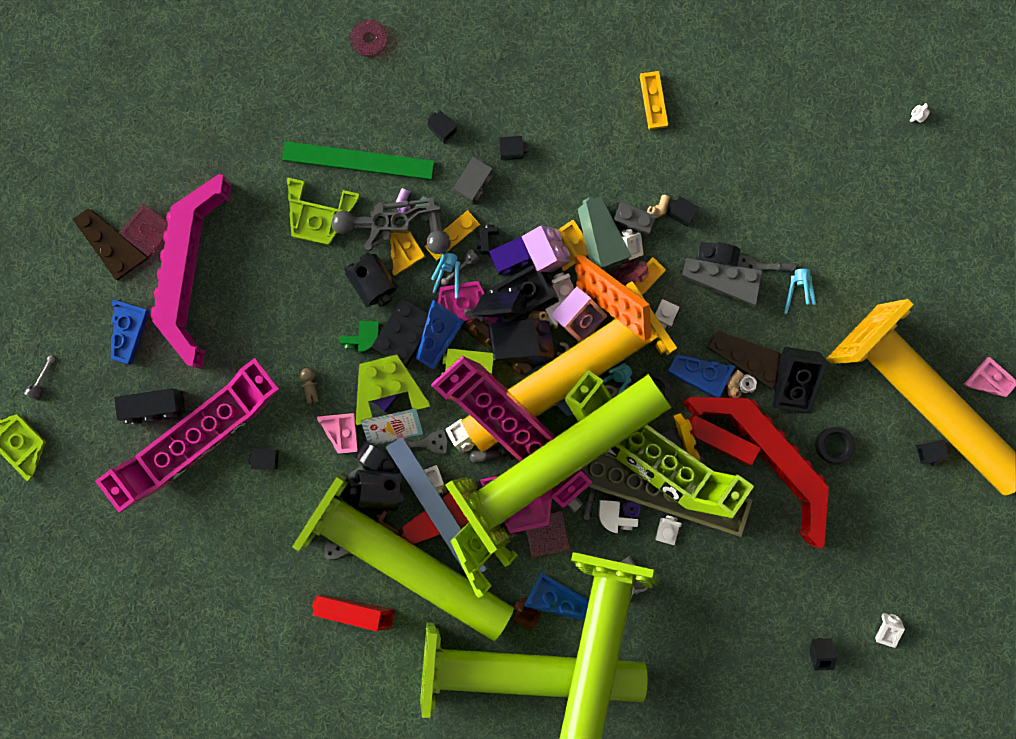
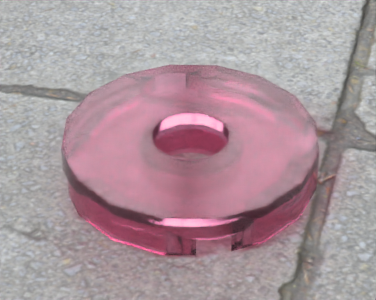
M366 19L353 27L350 41L357 54L371 58L378 56L384 51L388 37L381 23ZM367 34L374 36V40L370 43L364 41V37Z
M633 261L619 267L612 274V277L625 286L631 281L634 284L637 281L643 282L648 277L650 271L646 262Z

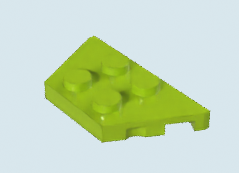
M20 414L0 419V454L26 481H31L46 441Z

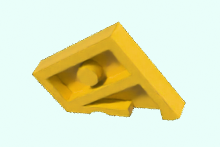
M574 220L558 229L562 236L561 242L570 254V263L562 266L563 271L576 264V256L581 254L585 257L588 256L583 233Z
M411 231L409 233L390 234L391 258L393 260L392 272L394 276L426 257Z

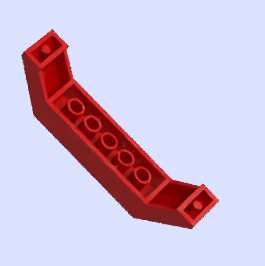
M690 397L685 399L682 403L693 416L701 414L725 416L746 441L761 448L758 454L802 502L801 530L798 533L811 547L821 549L825 543L829 487L825 484L827 481L820 473L816 474L813 471V465L809 460L803 459L798 454L800 451L794 444H789L786 441V435L772 425V419L759 411L760 406L753 399L751 401L747 398Z

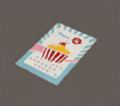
M416 408L361 420L367 442L372 445L394 441L401 437L408 438L423 434Z

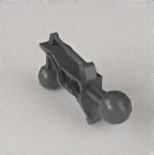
M433 197L410 202L377 203L372 212V217H354L349 211L342 210L337 212L331 221L334 231L343 235L352 232L354 228H372L370 238L364 244L367 251H372L382 241H389L391 233H409L411 225L416 220L428 215L431 230L427 238L428 249L432 253L442 254L451 245L449 235L442 231L439 215L442 212L440 206H435ZM429 203V206H417L405 213L384 212L387 209ZM380 219H386V224L383 227L377 226V222ZM399 219L406 221L402 227H397L396 222Z

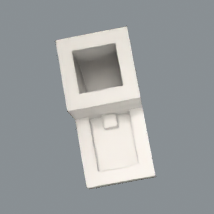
M599 500V520L607 530L618 533V525L623 530H632L633 527H638V519L619 517L620 502Z

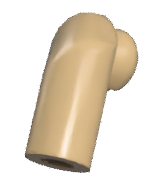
M662 195L659 205L650 206L647 212L656 215V218L665 215L671 197Z

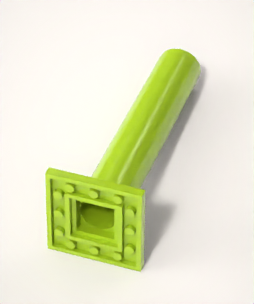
M648 374L478 491L476 490L478 487L475 481L468 477L451 480L445 486L489 553L492 554L510 542V535L504 527L501 528V523L672 407Z
M340 473L292 547L297 551H300L302 547L306 549L314 536L321 534L490 640L495 641L506 627L514 607L489 591L478 598L468 578L342 501L343 498L339 496L344 491L348 482L345 481L347 476Z
M573 552L571 561L584 574L592 575L594 580L560 739H602L633 587L635 588L636 582H639L642 587L652 588L653 585H658L659 578L653 569Z
M427 622L420 697L422 718H430L431 712H435L436 699L434 693L440 694V690L569 697L577 658L442 649L438 628L435 627V623ZM618 660L610 700L644 702L648 682L645 662Z

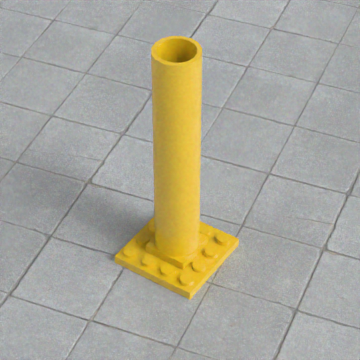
M633 281L625 285L645 301ZM650 308V339L644 341L619 320L614 319L508 389V391L535 417H538L564 400L587 370L599 377L654 340L657 342L655 347L660 354L664 353L665 356L673 352L677 347ZM470 415L461 420L468 435L482 453L498 443Z
M909 299L877 305L826 359L831 364L862 362L867 359L1002 495L1016 492V452L894 330L898 326L896 324L897 321L904 319L910 313L909 309L914 304Z

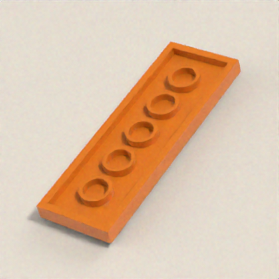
M584 255L576 256L577 287L602 309L610 313L612 317H615L624 326L633 331L635 335H638L644 341L650 339V304Z

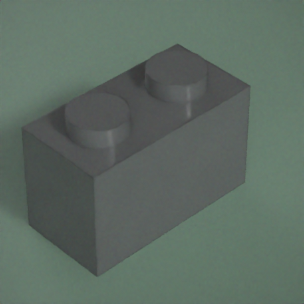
M472 157L453 187V192L472 204L475 200L479 201L484 193L482 191L484 185H489L494 177L492 175V168Z
M620 202L613 221L618 227L632 229L633 232H638L642 236L648 237L656 215Z

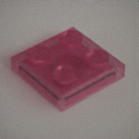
M142 204L119 234L147 256L151 257L164 241L163 236L164 232L167 231L168 223L146 205Z
M562 511L550 513L548 526L526 530L532 558L570 549Z

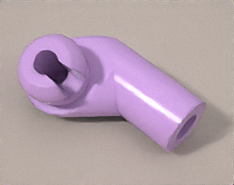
M401 188L396 202L407 201L410 191ZM401 207L397 209L400 213H405L411 210V207Z

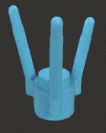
M445 252L441 256L440 262L432 276V280H435L437 277L432 291L433 294L436 293L444 271L452 272V269L455 268V299L459 298V267L461 262L457 261L458 257L456 255Z
M810 269L795 270V275L791 276V284L784 310L785 314L788 313L795 283L799 287H804L806 304H810L809 298L811 296L812 304L816 305Z
M622 363L620 366L610 369L609 373L612 374L602 379L604 380L603 384L612 378L616 382H624L618 392L620 394L631 382L632 370L626 363Z

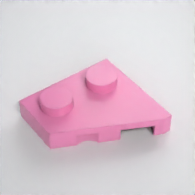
M987 357L963 385L993 395L1007 397L1016 387V380L992 358Z
M355 413L317 417L318 422L322 425L337 453L358 452Z

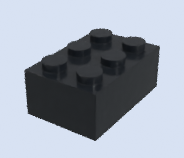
M401 298L373 343L372 348L386 357L398 354L407 368L419 349L428 313Z
M174 388L114 397L117 420L124 421V424H142V420L149 422L161 421V417L175 419L180 418V414L186 413L183 391Z

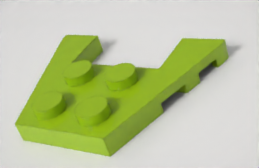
M287 178L291 236L330 246L337 235V232L332 228L331 221L333 216L342 210L351 213L360 199V194L343 190L339 208L335 209L301 201L305 182Z
M398 354L359 364L356 425L362 424L361 420L373 418L369 401L403 392H408L412 409L416 408L418 410L430 407L429 401L412 378Z
M468 522L453 537L451 543L476 596L480 598L492 585L479 568L492 554L489 553L470 522ZM505 546L494 552L505 567L510 565L518 556L513 550L510 552Z

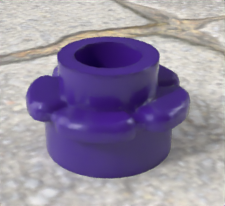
M629 500L622 506L624 515L627 518L638 517L642 509L640 504Z

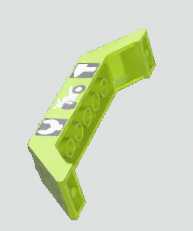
M589 370L584 373L565 397V401L578 422L612 399V396L603 384L604 380ZM645 425L607 451V453L689 510L733 518L754 487V485L738 474L733 476L712 471L648 425Z

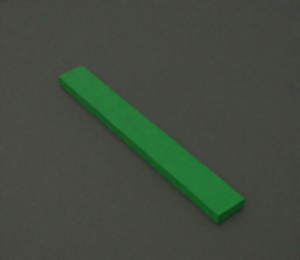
M287 141L284 143L282 160L286 162L432 180L434 169L433 160Z

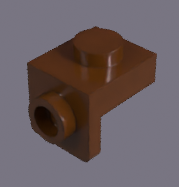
M379 511L374 521L398 535L400 530L384 521L389 511Z
M524 596L521 601L517 600L514 604V613L511 619L531 631L541 613L533 608L525 607L524 604L527 597Z

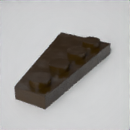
M89 208L73 218V221L115 280L118 281L148 259Z
M477 317L465 321L461 328L493 352L489 328ZM505 362L518 375L528 374L532 369L529 364Z
M717 331L707 348L754 377L769 389H773L776 384L778 364L782 353Z

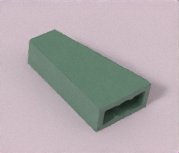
M601 196L594 199L593 197L585 199L582 202L583 205L578 209L589 260L604 271L623 264L632 256Z

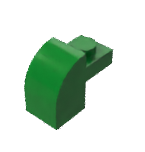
M359 321V336H339V344L344 345L345 349H356V346H358L359 353L371 351L373 343L380 334V323L378 321Z

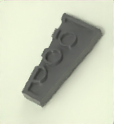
M686 258L682 278L700 286L712 288L717 293H724L731 296L734 300L739 302L741 300L755 308L762 270Z

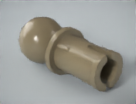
M304 368L300 372V378L305 382L302 388L305 391L306 404H312L311 396L313 403H318L317 383H313L315 372L311 368Z

